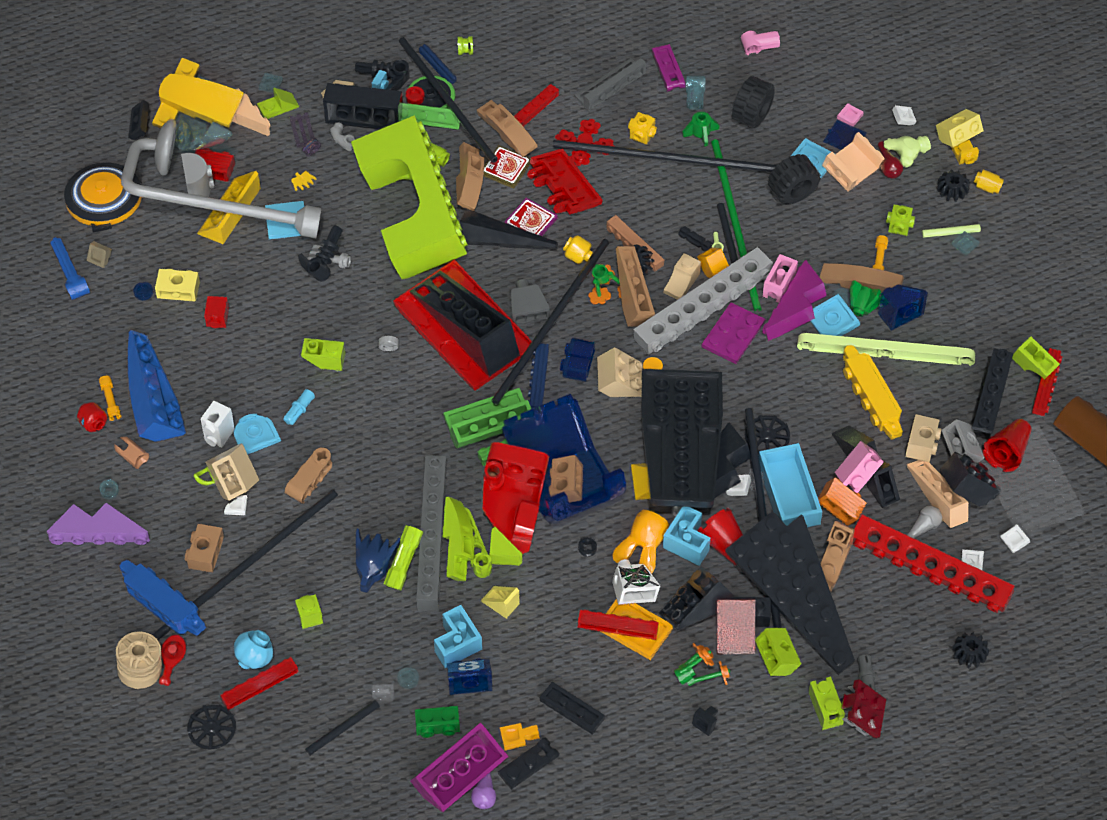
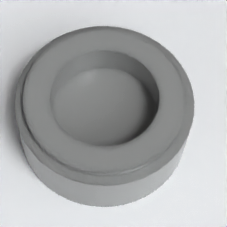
M394 336L379 338V349L382 351H395L398 349V338Z

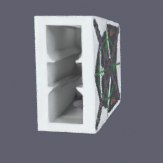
M627 559L621 560L618 563L612 582L618 604L655 602L660 585L647 567L643 564L631 565Z

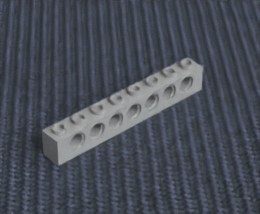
M758 247L633 329L634 340L648 355L652 352L660 351L665 344L676 340L679 335L691 330L695 324L706 320L710 314L716 310H721L725 304L731 300H736L743 292L751 290L758 282L763 279L765 280L773 267V262Z

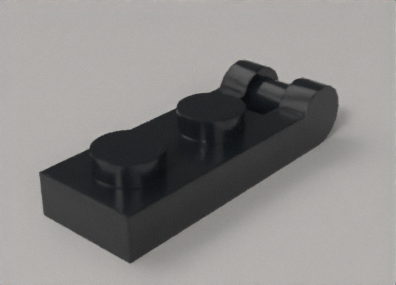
M546 737L542 738L531 749L500 769L498 775L512 790L559 757L560 753L556 748L553 749L550 746V741ZM542 750L546 753L543 758L538 754Z

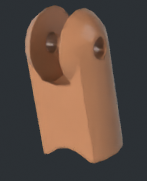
M120 437L128 444V447L123 451L114 444L115 451L133 467L139 469L143 463L148 461L149 454L128 437Z

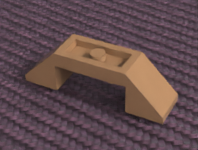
M837 521L833 524L827 539L829 544L821 561V567L830 592L834 588L853 543L855 529Z

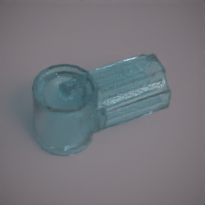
M687 75V108L690 110L703 109L705 76Z

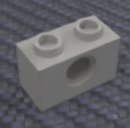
M956 419L942 429L951 456L956 451L961 455H968L975 463L984 459L971 424Z

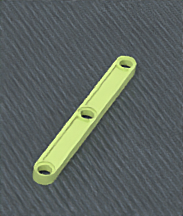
M812 333L800 334L797 341V347L800 350L805 348L809 349V351L844 354V348L847 345H852L856 347L859 354L866 353L872 357L889 356V358L957 365L963 363L969 364V366L975 363V351L969 348Z

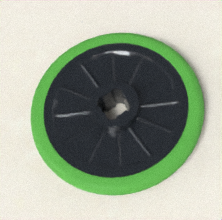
M425 76L416 79L408 87L417 86L424 90L425 99L419 105L449 108ZM435 76L454 101L455 90L452 84L442 77Z

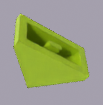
M496 527L492 528L490 543L492 564L521 565L522 553Z

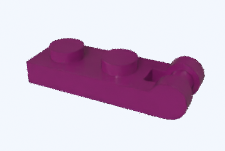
M670 44L652 48V55L663 79L666 91H672L673 88L678 87L679 89L685 88L683 75Z

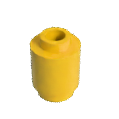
M984 169L982 173H977L974 180L977 183V188L992 194L994 192L999 193L1004 181L999 175Z

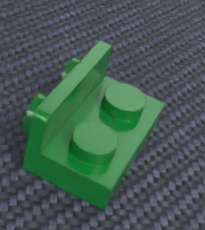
M458 706L415 709L417 736L421 735L424 738L434 736V734L442 733L445 736H452L456 732H460Z

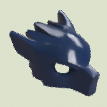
M356 528V569L361 579L360 589L362 592L368 593L372 585L387 574L401 538H398L391 547L389 539L383 542L381 534L378 533L372 540H370V534L366 535L361 542L360 530Z

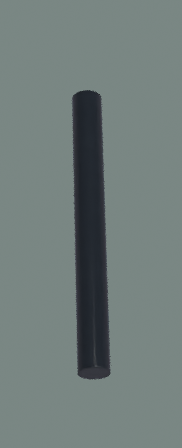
M724 203L717 204V209L730 261L733 264L738 260Z
M374 700L305 748V751L311 756L380 707L379 703Z

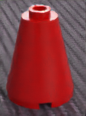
M1016 419L987 439L983 450L986 461L994 468H1002L1004 472H1011L1017 469L1022 462L1032 428L1030 424L1023 419Z
M727 507L726 511L722 509L705 522L706 527L704 529L700 527L697 531L710 537V546L737 566L725 550L739 539L743 533L731 509Z

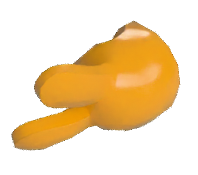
M649 510L640 511L633 521L630 535L615 548L612 555L613 560L616 563L624 559L629 560L636 547L640 546L643 550L639 564L645 565L652 574L656 567V548L663 541L664 534L669 528L668 521L655 512Z

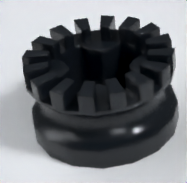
M592 537L580 539L578 544L579 553L585 557L593 556L597 551L595 539H592ZM584 544H591L592 550H584Z

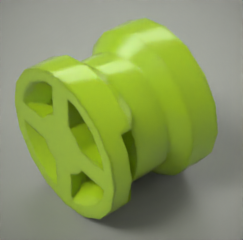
M468 36V38L458 37V55H463V53L473 55L472 36Z

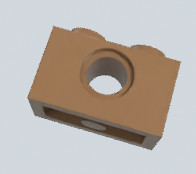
M203 524L197 525L196 531H193L191 534V547L185 553V561H187L189 569L213 573L224 539L222 528Z

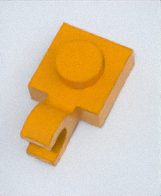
M521 723L500 727L505 750L526 746L525 740L540 738L537 725L523 729Z

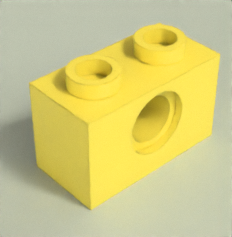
M967 109L936 125L939 140L951 147H955L983 132L980 115Z
M159 269L155 286L157 298L196 301L200 284L198 272Z

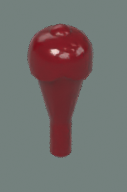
M883 141L879 142L878 148L885 158L881 165L882 173L887 178L895 179L903 172L902 161L884 148Z

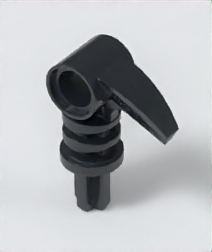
M375 59L373 63L356 62L355 64L356 72L372 74V78H375L379 70L387 72V79L392 78L393 81L386 90H399L410 77L409 64L402 59L394 61L392 66L391 62L385 65V62L382 61L379 64L378 60Z
M334 225L327 239L321 240L320 244L323 247L318 248L320 253H316L315 258L308 260L302 253L298 255L301 266L317 281L323 282L330 276L331 271L327 264H331L332 260L330 258L335 256L333 252L339 250V246L336 244L343 232V229L339 226Z

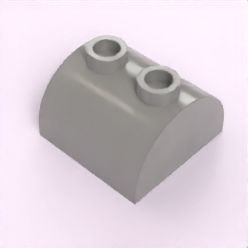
M181 154L188 194L209 197L211 188H214L211 165H207L205 160L197 154Z

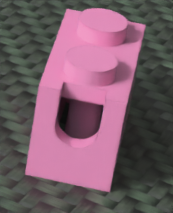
M779 255L764 282L763 297L768 298V296L776 299V302H780V298L787 291L790 281L797 274V260ZM783 266L789 267L788 272H785Z
M860 441L835 471V474L844 485L847 486L849 484L858 493L884 461L874 449Z

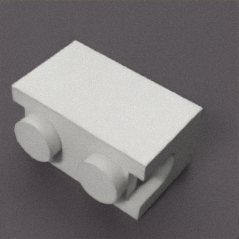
M213 401L201 417L205 441L211 446H216L217 444L222 448L235 429L231 408Z

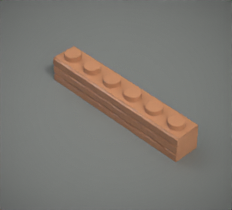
M617 215L607 221L608 232L615 234V238L621 240L624 246L638 244L646 246L648 251L653 253L651 258L655 262L650 265L653 271H657L664 266V259Z

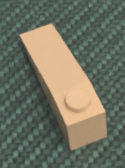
M917 460L907 464V468L931 505L940 510L942 520L950 528L968 522V501L954 493L946 479L929 462Z

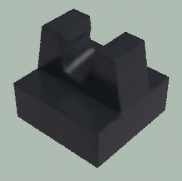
M710 706L707 710L699 707L695 711L692 725L707 736H710L716 726L717 719L714 716L718 713V710L713 706Z

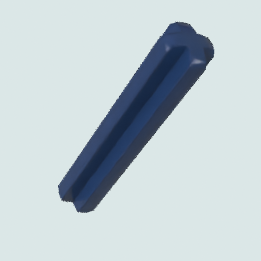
M424 44L419 47V53L442 78L451 84L457 81V77L428 45Z

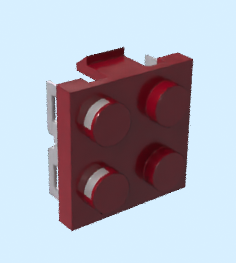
M860 679L854 680L853 686L848 687L854 693L844 694L841 709L852 707V711H849L848 717L842 718V720L851 726H855L856 730L865 736L871 735L873 738H879L886 698Z

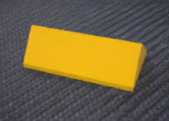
M253 171L234 178L220 200L250 205L261 189L258 172ZM213 210L197 234L224 244L243 215Z

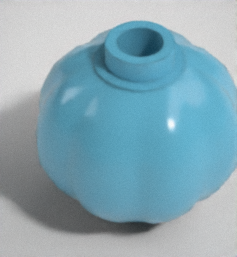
M260 630L248 631L240 634L235 640L234 653L237 660H239L238 664L242 668L257 669L266 666L271 661L273 646L265 632Z

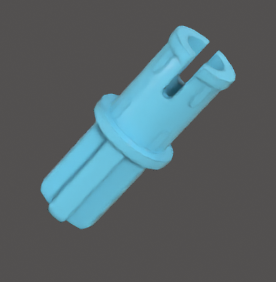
M305 389L298 400L293 401L291 409L283 418L288 425H293L299 416L306 412V407L315 398L313 392Z

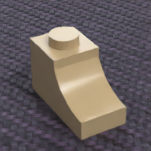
M684 253L674 266V271L664 289V293L677 300L683 297L700 275L701 261Z

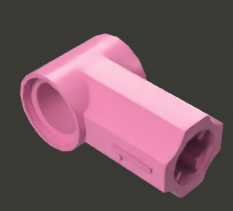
M747 31L741 35V41L747 55L755 52L758 54L764 49L780 47L778 31L757 34L755 31Z

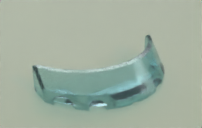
M199 75V76L197 77V78H200V79H204V80H207V81H211V80L205 78V77L202 76V75ZM179 111L177 120H180L177 125L175 141L176 146L182 151L188 152L214 147L222 144L232 136L231 131L215 122L206 131L205 120L198 117L194 119Z

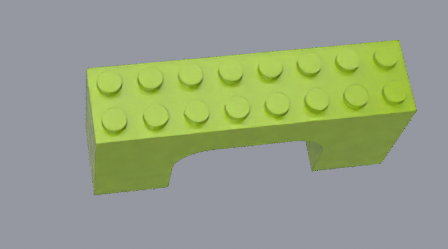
M415 115L351 141L360 170L371 190L403 179L412 180L417 190L420 204L416 213L407 220L381 230L391 262L401 279L410 278L467 254L465 246H468L466 238L461 232V224L456 218V210L451 204V196L449 191L446 190L445 179L440 173V165L435 159V151L430 145V137L427 131H425L422 121L418 122Z

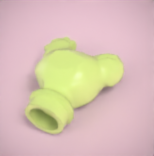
M902 136L897 139L888 138V140L884 141V148L888 151H896L901 157L900 160L903 166L910 167L917 158L918 153L929 151L931 144L927 136H919L917 139L910 136Z

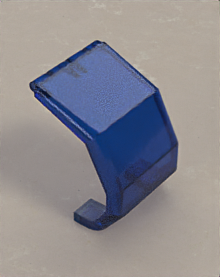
M571 394L558 398L557 405H555L553 400L539 406V412L536 408L521 413L520 420H518L517 415L503 420L504 426L502 430L507 444L540 451L549 456L539 501V512L549 524H557L615 500L626 491L624 472L619 468L609 473L593 445L579 403ZM576 455L583 464L582 500L569 503L568 496L564 491L554 496L550 495L549 486L552 480L550 468H552V459Z

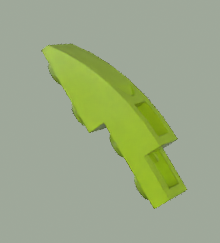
M446 497L443 537L449 539L447 577L456 581H466L467 561L474 559L472 526L463 503L454 498Z

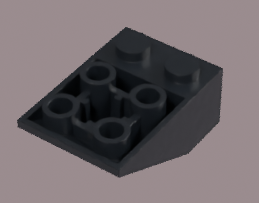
M701 566L678 589L673 598L664 604L659 614L677 630H680L720 612L734 595Z

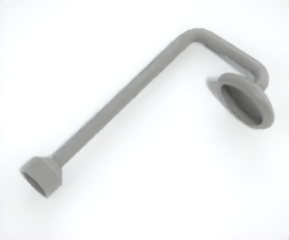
M169 119L161 127L157 139H138L129 148L121 176V185L125 191L132 195L293 224L301 236L315 239L317 237L322 209L319 207L306 205L297 213L134 183L133 177L142 150H154V160L158 172L163 176L168 174L177 123L174 119Z

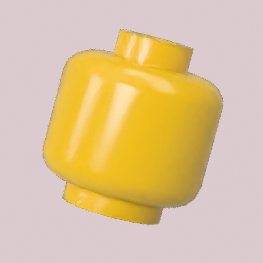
M578 235L574 236V238L570 237L563 248L565 257L577 264H581L584 260L587 262L593 253L590 250L592 247L591 243Z

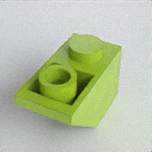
M304 338L301 357L320 369L342 371L345 359L344 342Z

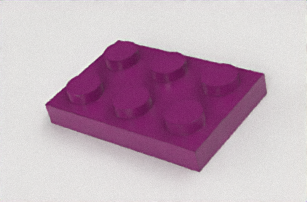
M731 302L703 341L702 348L737 364L765 323V318Z

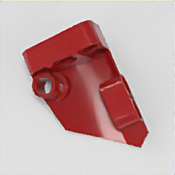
M493 442L490 444L483 474L482 509L493 527H496L524 554L530 550L549 456L540 451ZM490 472H495V473H497L498 475H497V476H491V475H489L488 473H490Z

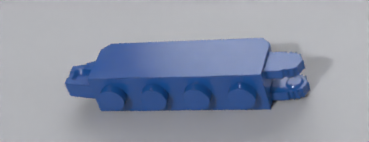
M129 560L123 561L119 565L120 570L123 572L124 583L128 593L177 634H184L189 631L197 636L206 628L205 623L198 616L197 606L192 601H186L178 590L174 591L171 589L165 579L162 578L160 580L151 568H145L141 563L136 566Z

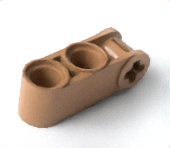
M326 448L316 449L300 467L297 474L288 482L285 494L304 504L305 498L311 495L312 491L318 487L316 485L322 482L325 475L332 468L330 451Z

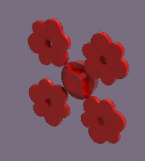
M594 119L582 120L580 122L581 127L579 130L583 134H580L578 138L574 136V132H568L567 130H561L555 136L557 140L614 146L613 140L609 138H600L599 141L593 143L591 135L597 134L598 129L601 127L600 123L595 122ZM582 150L572 151L570 158L576 166L588 165L590 163L589 158L591 155Z

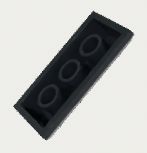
M327 83L323 98L325 123L335 124L340 122L345 126L382 129L401 121L402 91Z

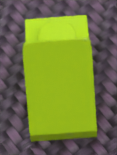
M273 88V98L257 103L263 118L266 117L267 119L299 107L292 93L278 88Z

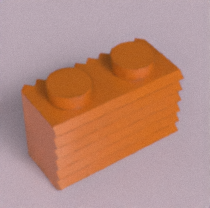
M836 477L825 484L818 497L820 505L847 526L859 519L867 504L859 493L849 489Z

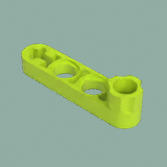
M465 508L471 522L472 531L475 533L473 536L474 547L481 549V553L474 555V559L469 560L474 574L480 578H485L492 572V560L485 549L470 510ZM482 560L483 566L479 565V561Z

